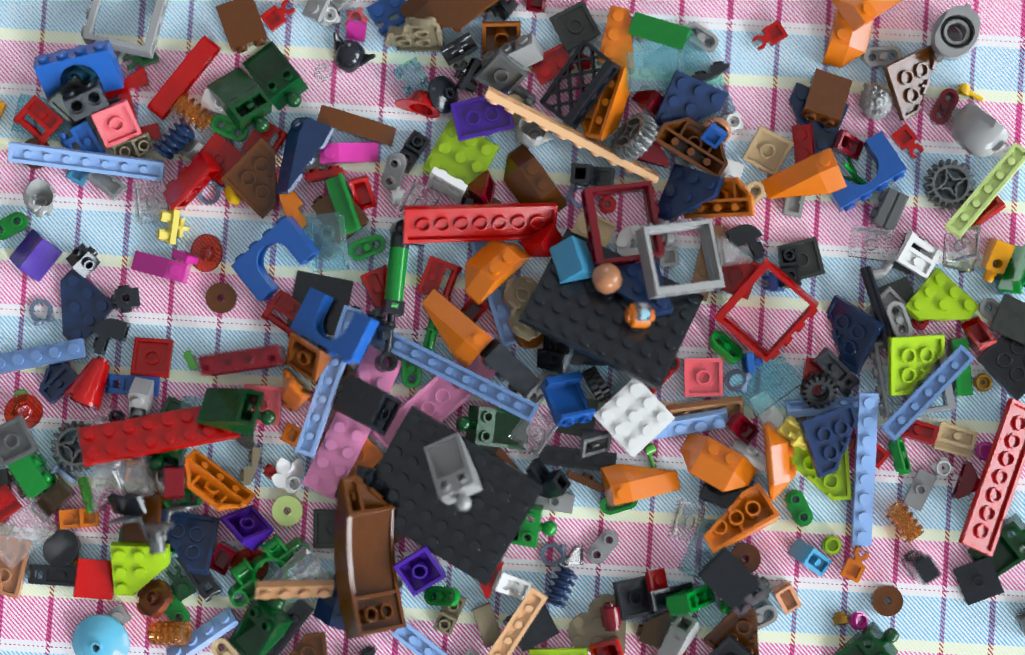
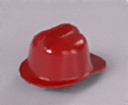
M417 90L411 94L409 99L395 101V105L402 110L417 113L428 118L439 117V112L432 106L427 91Z

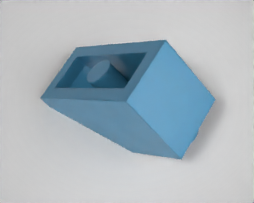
M800 538L796 539L787 553L820 577L823 576L832 562Z

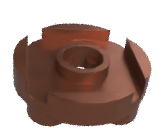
M161 579L151 580L138 591L139 603L136 602V607L141 614L147 617L159 618L174 600V594L171 592L170 585Z

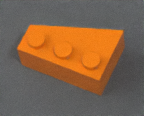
M611 5L600 52L619 66L627 68V72L633 73L635 69L632 35L628 33L631 26L630 9ZM603 58L597 59L596 65L602 66L605 60Z

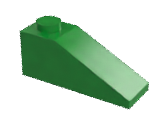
M707 584L666 597V607L670 612V617L691 614L715 602L713 590Z

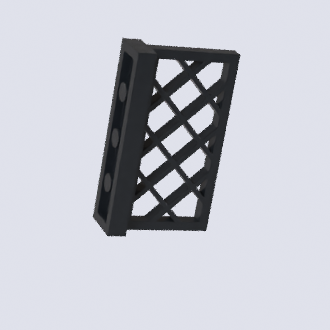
M583 39L539 102L563 120L566 125L577 129L621 66ZM587 46L590 48V57L582 58V51ZM603 58L605 63L601 68L596 69L595 59ZM591 60L592 70L583 71V62ZM578 63L579 72L571 74L572 65ZM592 73V81L589 84H584V75ZM580 76V85L572 87L571 78ZM563 79H567L568 88L560 89L559 83ZM581 89L579 99L573 100L572 91ZM568 92L569 101L561 103L560 93ZM556 94L557 104L550 105L547 103L549 97ZM569 105L570 111L565 117L562 115L561 106Z

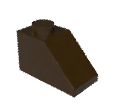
M58 480L40 497L34 506L48 520L76 493L64 480Z
M665 610L645 619L642 624H639L635 635H638L637 640L660 649L672 616L670 617V612Z

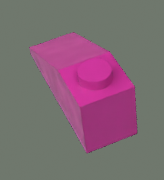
M378 142L328 143L323 150L319 149L322 166L379 162Z
M135 251L131 269L187 284L191 265Z

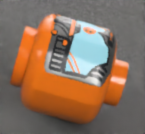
M631 303L625 309V321L632 328H647L651 321L655 319L654 309H651L648 303Z

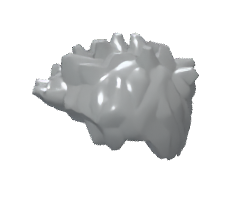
M872 81V85L865 82L863 85L864 90L861 91L859 99L860 108L869 119L880 120L891 111L893 105L892 98L878 83Z
M521 118L516 126L515 140L516 143H522L527 148L538 147L547 144L548 140H554L551 134L553 131H544L538 127L539 124L533 121L529 123Z
M43 179L32 180L27 184L23 192L24 204L36 217L42 218L44 214L50 216L54 207L53 203L55 202V192L52 186Z

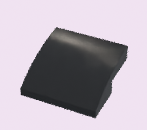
M545 335L543 348L537 349V368L566 373L571 363L574 349Z
M543 604L518 643L522 652L537 646L559 633L545 604ZM514 613L505 617L507 623L510 621Z

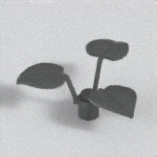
M178 504L165 508L167 511L166 521L157 524L144 525L142 516L124 515L110 520L107 523V527L112 523H139L146 542H149L150 554L166 552L165 540H167V530L174 526V523L169 522L170 515L192 508L199 511V505ZM146 530L153 532V533H150V537H149V535H148V533H147Z

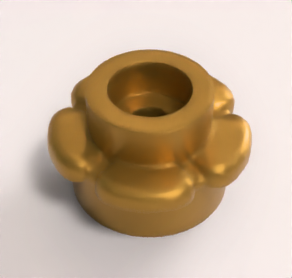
M979 373L973 379V385L979 392L988 391L991 388L992 379L985 373Z
M846 612L834 613L835 617L831 619L834 622V626L849 624L850 615H846Z

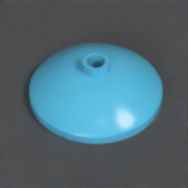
M96 614L83 619L77 625L72 637V646L75 655H127L130 640L125 627L117 619L104 614Z

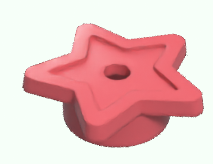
M362 7L353 11L346 10L348 19L357 17L358 21H369L368 18L363 16Z

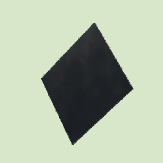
M298 270L292 297L302 304L310 287L333 297L334 300L324 318L323 328L325 334L334 336L344 305L349 306L354 281ZM288 318L287 325L291 327L293 321Z

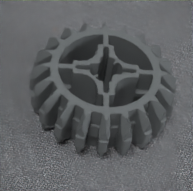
M639 112L636 115L633 114L630 119L627 118L621 127L618 128L617 133L614 134L615 138L611 141L612 151L620 159H625L629 162L633 161V159L637 160L639 156L642 157L643 153L652 146V142L656 140L655 136L658 134V126L655 120L644 112Z
M946 159L945 163L943 160H940L938 165L933 164L932 169L927 170L930 176L924 177V180L928 181V183L923 184V187L929 190L925 191L924 194L931 195L928 198L929 202L935 200L933 206L936 207L941 203V210H944L946 205L948 211L953 210V206L955 209H959L960 204L963 205L970 195L968 193L974 192V189L970 188V186L976 185V182H970L974 175H968V172L971 170L970 168L963 169L965 163H961L958 166V160H954L953 163H951L950 159ZM948 170L956 172L960 178H954ZM941 171V184L935 187L936 177ZM957 182L953 184V186L951 187L946 186L942 188V186L946 185V183ZM963 183V191L957 197V186ZM943 191L947 193L951 200L943 198L938 192Z
M72 421L71 425L65 423V429L62 427L58 428L61 434H53L57 438V440H51V444H56V447L50 450L57 453L52 456L53 459L60 458L57 461V465L64 463V470H67L70 466V472H74L76 468L78 472H82L83 468L89 470L90 466L84 467L83 461L77 462L82 453L81 449L75 451L76 448L70 446L78 442V445H80L78 428L84 427V421H80L78 425L76 421ZM77 430L72 441H64L69 433ZM63 448H67L70 451L71 460L66 457Z

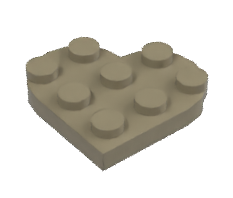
M407 17L402 28L390 26L385 38L387 47L392 45L397 47V51L440 52L439 49L444 47L441 27L433 17L425 19Z
M527 276L513 277L505 284L501 297L502 301L511 310L507 326L517 336L526 341H531L541 333L518 321L538 283Z
M607 593L594 598L589 605L588 612L578 614L569 623L568 635L574 647H588V651L591 652L590 645L617 635L623 653H625L626 620L621 621L622 624L617 631L606 632L605 627H602L600 607L606 602H614L616 604L615 595Z

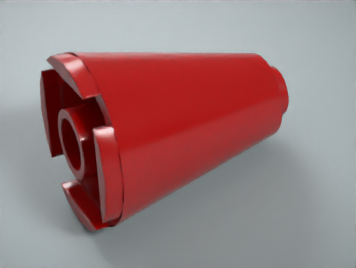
M98 356L97 359L92 358L63 395L65 397L71 395L70 400L87 408L95 406L94 410L99 412L110 365L107 364L108 360L101 356Z

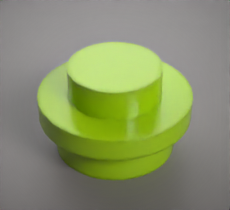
M829 535L823 539L822 549L827 554H837L841 549V541L838 537Z

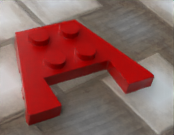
M141 68L124 79V88L105 92L108 99L117 95L120 100L127 98L136 120L137 116L130 90L149 86L146 69ZM159 123L140 127L142 133H149L151 140L158 141V138L163 140Z

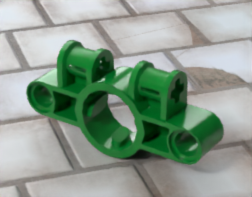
M275 533L272 539L260 545L265 552L255 556L251 563L244 557L242 562L234 568H229L232 575L238 581L228 590V597L232 605L242 607L255 598L256 581H261L256 572L267 561H275L280 568L282 567L280 576L272 581L288 580L289 571L310 554V547L305 539L296 537L285 545ZM299 545H304L301 551H296ZM242 593L240 598H233L235 594Z

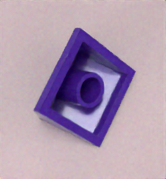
M32 229L9 259L19 270L40 282L63 252L36 230Z
M253 505L220 517L222 523L239 542L254 552L274 532V528Z
M426 545L393 565L413 596L418 595L447 577L437 556Z

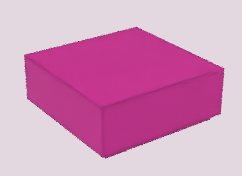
M348 19L345 38L364 42L367 22Z
M175 249L171 255L187 264L197 265L199 260L197 256L184 250Z

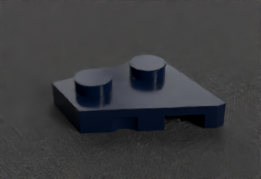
M67 362L51 364L49 368H46L44 380L41 382L38 391L54 405L63 396L78 374Z

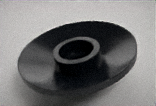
M437 76L430 82L428 96L432 106L439 113H451L450 104L458 102V91L453 81L446 76Z

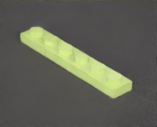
M1016 142L947 222L944 227L947 231L958 239L965 234L1025 163V148Z

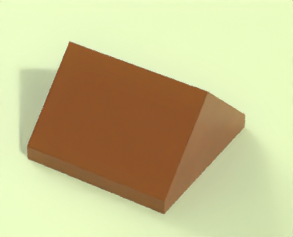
M482 21L483 55L488 51L500 48L505 43L518 39L521 36L520 21Z
M292 332L289 338L285 364L313 382H316L332 357Z

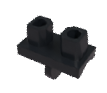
M499 0L486 9L485 13L492 12L495 17L499 15L502 21H506L518 5L514 0L507 2Z
M468 32L440 48L439 51L448 66H451L478 50V47Z
M471 58L469 63L463 60L460 65H453V68L457 70L454 77L459 79L455 85L458 90L474 93L478 84L472 81L471 78L473 74H476L482 68L480 59Z
M375 307L372 311H368L367 316L380 322L376 329V339L382 341L389 339L390 330L395 329L396 323L386 321V315L382 314L380 307Z

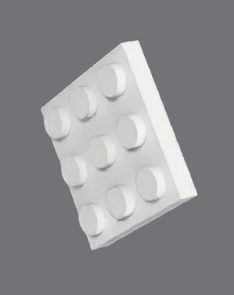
M633 378L593 415L632 458L675 419L643 383Z

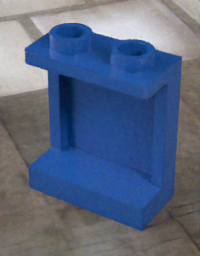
M581 371L546 377L540 386L556 427H569L578 422L582 424L592 420L593 415L596 413L595 408H589L580 386V381L583 378Z

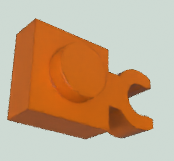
M855 547L853 559L847 557L840 572V575L856 583L859 582L866 568L861 563L869 557V552L865 551L863 556H859V547Z

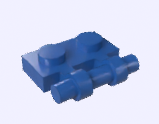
M378 0L366 7L375 25L383 22L384 26L378 29L381 36L388 32L390 26L399 27L405 23V18L399 12V9L406 3L405 0ZM398 14L399 18L392 22L388 21V18Z
M87 120L69 129L73 135L71 137H68L65 131L58 134L63 148L75 149L72 143L77 142L83 151L106 153Z

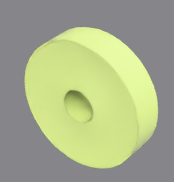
M282 496L272 506V516L282 526H292L302 518V503L294 496ZM286 507H289L291 509L290 514H286L284 512V509Z

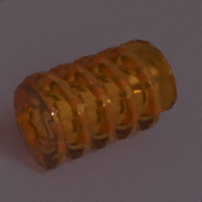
M189 93L181 95L170 110L177 108L176 115L183 113L182 120L189 117L188 124L190 125L195 122L194 129L196 130L201 127V134L211 122L214 113L206 114L208 110L206 107L200 110L201 103L199 102L194 105L195 98L188 100Z
M900 499L885 510L889 512L886 515V519L893 518L890 524L897 523L895 531L902 530L899 536H907L904 543H909L918 538L924 530L921 531L923 528L921 524L916 525L918 522L917 518L911 519L913 513L907 512L908 506H902L904 501Z
M152 621L147 630L149 642L152 645L184 646L189 642L192 634L191 624L188 621H157L156 623Z

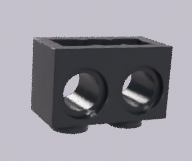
M97 79L94 81L88 80L81 87L69 89L62 95L63 103L74 122L109 106L108 97ZM92 92L98 93L96 97L89 96ZM76 100L81 102L79 105L76 106L71 104L73 101Z

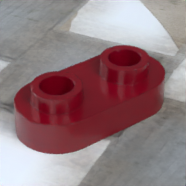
M948 88L939 94L929 115L932 123L943 125L949 120L959 101L957 91ZM945 96H949L951 101L946 102ZM936 113H941L942 118L938 119Z

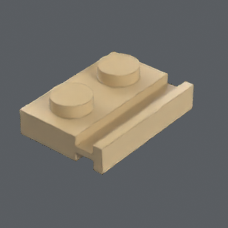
M582 209L571 232L588 239L584 211ZM597 215L601 245L606 247L617 225Z
M939 422L937 436L932 448L971 459L978 432Z

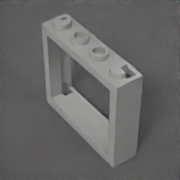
M91 0V8H88L86 12V26H83L81 30V37L85 44H92L98 40H109L114 51L153 59L169 0H156L144 46L94 35L93 30L102 0Z
M698 217L690 222H687V219H681L673 224H670V221H664L653 226V223L641 225L642 228L635 231L648 299L716 291L725 287L711 219L703 220V218ZM699 230L709 281L659 287L649 235Z
M882 341L875 342L869 357L870 360L873 359L872 375L874 379L876 378L878 385L875 386V392L879 393L881 402L879 414L883 416L885 421L894 413H890L879 350L885 349ZM946 351L943 357L936 361V368L947 359ZM952 383L941 393L943 405L928 407L921 415L956 409Z

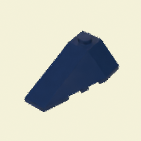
M309 117L295 118L292 121L283 152L276 187L277 194L291 193L304 176L303 170L309 164L312 165L316 160L313 158L319 149L323 150L335 130L333 127Z
M334 574L331 578L334 579L335 583L333 596L327 598L318 597L313 615L329 627L345 631L338 599L336 576Z

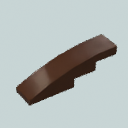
M321 105L317 121L331 126L337 131L392 147L397 130L395 127L325 105Z

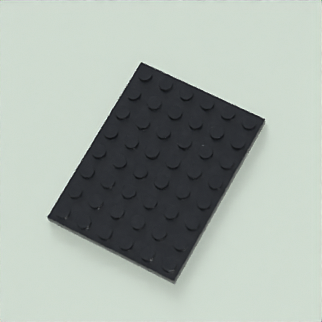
M566 229L561 241L567 239L570 236L579 238L581 240L586 241L590 252L589 241L587 238L571 232V230ZM602 246L604 259L623 257ZM551 258L518 322L659 391L704 296L699 293L671 296L669 298L674 309L671 314L655 316L654 321H651L647 328H632L625 321V309L631 303L624 300L623 296L616 292L611 294L598 292L592 282V278L560 284ZM662 276L665 286L681 285Z
M411 406L375 469L369 488L372 487L383 497L382 499L387 504H392L396 508L394 509L395 530L422 547L426 545L433 554L486 586L545 486L461 435L478 473L482 491L468 496L471 499V506L468 510H459L456 507V502L450 505L445 504L438 497L424 447L456 433V431L417 407Z

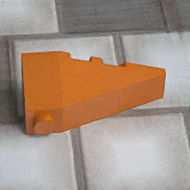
M832 0L853 32L903 1Z
M831 148L814 154L761 181L768 199L825 195L847 187Z
M435 289L422 302L423 307L450 352L464 366L468 367L492 340L486 332Z
M285 368L282 377V399L284 400L282 404L290 412L292 410L297 412L313 395L288 368Z
M615 464L600 468L608 506L681 490L677 471L625 464Z
M757 483L738 496L735 502L715 522L703 538L714 554L723 547L726 548L771 525L778 520L780 515L760 483Z

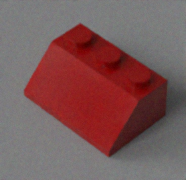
M198 152L191 159L192 163L179 171L178 174L180 176L176 180H171L165 186L167 189L163 192V195L172 210L185 209L223 169L208 152Z

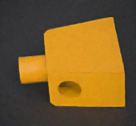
M991 237L989 238L981 262V267L986 269L982 280L993 283L997 273L1004 274L1014 251V245Z

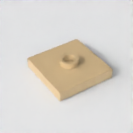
M760 125L742 159L774 175L779 172L794 142Z

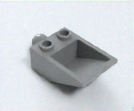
M456 432L425 446L424 450L439 499L447 505L456 502V507L459 510L465 511L471 506V499L468 496L482 491V486L459 432Z

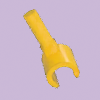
M959 84V95L969 96L980 102L983 101V97L969 91L970 84Z

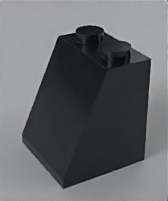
M350 374L344 381L339 396L335 398L332 409L385 436L402 401Z
M725 547L697 574L739 617L748 612L751 605L760 599L767 590Z

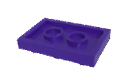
M485 96L450 104L459 142L515 129L512 114L504 110L505 107L499 104L493 105L489 103Z

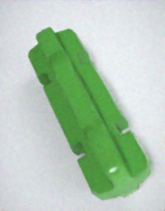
M81 477L78 479V485L81 488L80 492L86 505V512L88 514L97 512V505L94 503L95 499L91 486H89L88 477Z

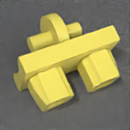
M170 208V210L160 211L159 221L168 222L167 229L158 228L156 238L175 245L176 237H183V230L189 231V227L184 226L185 218H179L180 210H172Z
M788 416L777 428V432L787 438L793 447L798 446L805 450L807 445L800 424L793 416Z

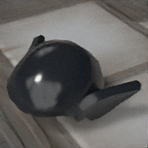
M337 32L333 33L334 50L336 53L334 62L339 69L352 73L376 57L375 54H366L363 46L358 42L350 39L343 41Z

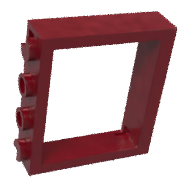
M652 181L584 188L581 192L590 253L594 267L603 263L619 265L641 262L640 254L604 259L594 197L643 192L648 224L653 223V226L659 225V207L655 204L656 190L652 186ZM662 234L650 235L653 259L658 260L664 256L665 243L662 242Z
M275 344L198 356L201 376L213 377L286 366L285 346Z

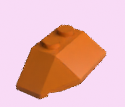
M836 8L822 64L842 68L866 53L873 20L853 32Z
M621 67L582 120L581 125L585 137L603 141L618 129L630 94L627 68Z
M738 177L723 178L724 183L718 197L712 201L704 202L701 204V207L689 214L685 213L684 219L754 216L753 195Z
M502 241L488 242L465 263V293L477 304L482 303L530 260L531 256L518 244Z
M766 422L762 426L769 499L773 501L794 479L797 470L796 465L793 464L795 448L790 445V441L777 432V427L773 423Z
M694 433L688 434L680 449L689 474L722 492L748 487L757 471L743 455L707 436Z
M195 448L183 460L186 487L217 511L246 507L256 495Z

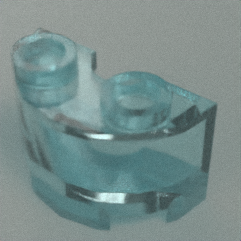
M416 56L396 66V69L393 70L397 79L403 80L405 86L402 88L407 97L417 90L428 92L430 82Z

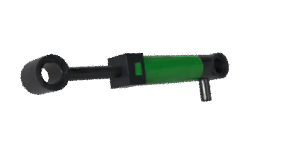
M403 219L393 223L390 227L391 241L384 300L381 301L382 314L388 315L387 321L394 323L395 317L404 315L405 302H403L409 244L422 247L425 244H403V234L398 230L399 225L403 226ZM394 329L390 330L389 339L385 340L384 352H381L374 361L375 368L382 373L392 371L398 365L396 355L391 353ZM385 357L389 360L388 367H385L383 365V359Z

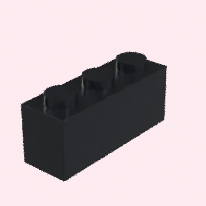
M496 338L480 353V356L483 358L482 363L489 370L493 367L497 371L495 375L502 382L506 380L509 383L507 387L514 393L519 392L524 396L539 380Z
M911 550L904 554L905 558L901 560L911 578L923 585L942 575L931 556L924 552Z

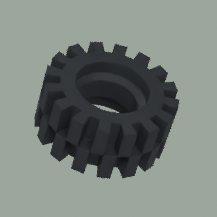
M595 365L581 373L598 403L612 396Z
M816 371V375L811 372L810 377L806 375L805 381L802 380V386H800L805 403H808L810 407L814 405L816 409H818V405L821 406V409L825 408L824 404L830 406V401L834 402V396L837 397V387L830 374L827 375L824 371L822 374L820 371ZM822 384L826 387V391L821 395H814L811 392L812 388L816 385Z

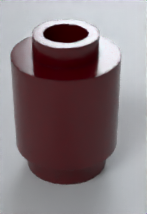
M614 602L603 603V606L600 607L602 627H605L606 632L619 630L622 624L619 605L614 604Z

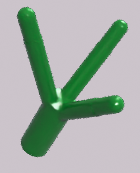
M848 157L849 165L846 162L842 164L852 177H843L848 181H854L857 185L866 184L867 182L857 174L851 158Z

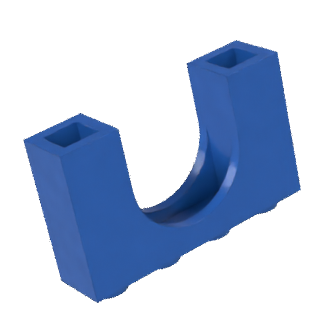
M98 40L92 44L78 45L75 48L66 50L60 49L49 54L43 53L34 59L33 68L46 98H49L66 82L62 73L64 69L77 64L92 68L97 73L105 92L124 88L125 77L109 40Z
M882 131L865 140L864 143L865 149L876 164V177L862 185L850 183L844 178L847 187L828 194L839 212L843 210L847 212L853 209L858 201L864 202L868 200L873 192H881L888 187V183L893 180L897 182L905 176L906 166Z
M293 216L280 217L272 229L269 228L263 232L262 238L251 243L248 246L249 250L238 255L234 259L236 262L231 265L259 302L266 301L280 289L267 273L264 266V256L270 246L275 243L285 246L300 265L308 264L321 252Z
M310 287L290 329L295 331V334L304 340L306 338L310 339L312 345L318 348L321 346L325 347V352L336 356V354L340 355L341 361L347 364H351V362L359 364L380 322L355 311L346 331L336 339H329L324 332L323 323L334 298Z

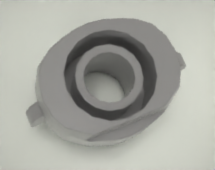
M970 4L956 5L946 10L933 25L930 40L932 50L938 55L935 59L936 61L941 62L943 59L955 61L961 59L976 47L981 22L980 17L971 9L972 6ZM955 26L959 28L962 32V40L952 41L947 35L948 27Z
M969 102L962 109L957 108L952 113V137L968 153L976 157H988L1005 147V142L1010 136L1008 131L977 105Z

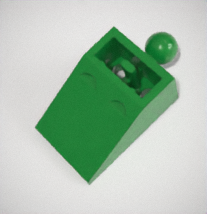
M534 504L528 516H533L534 519H530V521L527 518L525 519L511 544L536 548L540 531H543L547 536H552L557 532L555 522L546 521L541 523L544 505Z

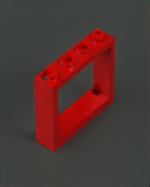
M765 258L721 307L714 318L767 363L770 358L774 360L779 355V349L782 345L786 347L793 339L791 335L795 331L799 333L806 325L804 321L808 317H814L818 311L819 302L768 258ZM767 269L809 304L769 350L764 348L727 316L730 310Z

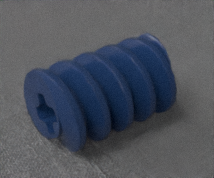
M179 118L180 125L176 122L173 123L176 128L175 130L168 128L170 135L163 133L165 140L157 139L160 144L159 146L155 143L152 144L153 148L162 157L169 160L174 158V154L177 155L179 153V149L185 147L184 144L190 143L189 138H195V133L191 126L181 118Z
M557 564L561 571H554L558 578H551L555 584L547 586L551 592L544 593L548 596L545 602L556 607L565 608L566 605L562 600L568 601L569 598L565 593H572L568 586H575L571 579H578V576L575 574V571Z

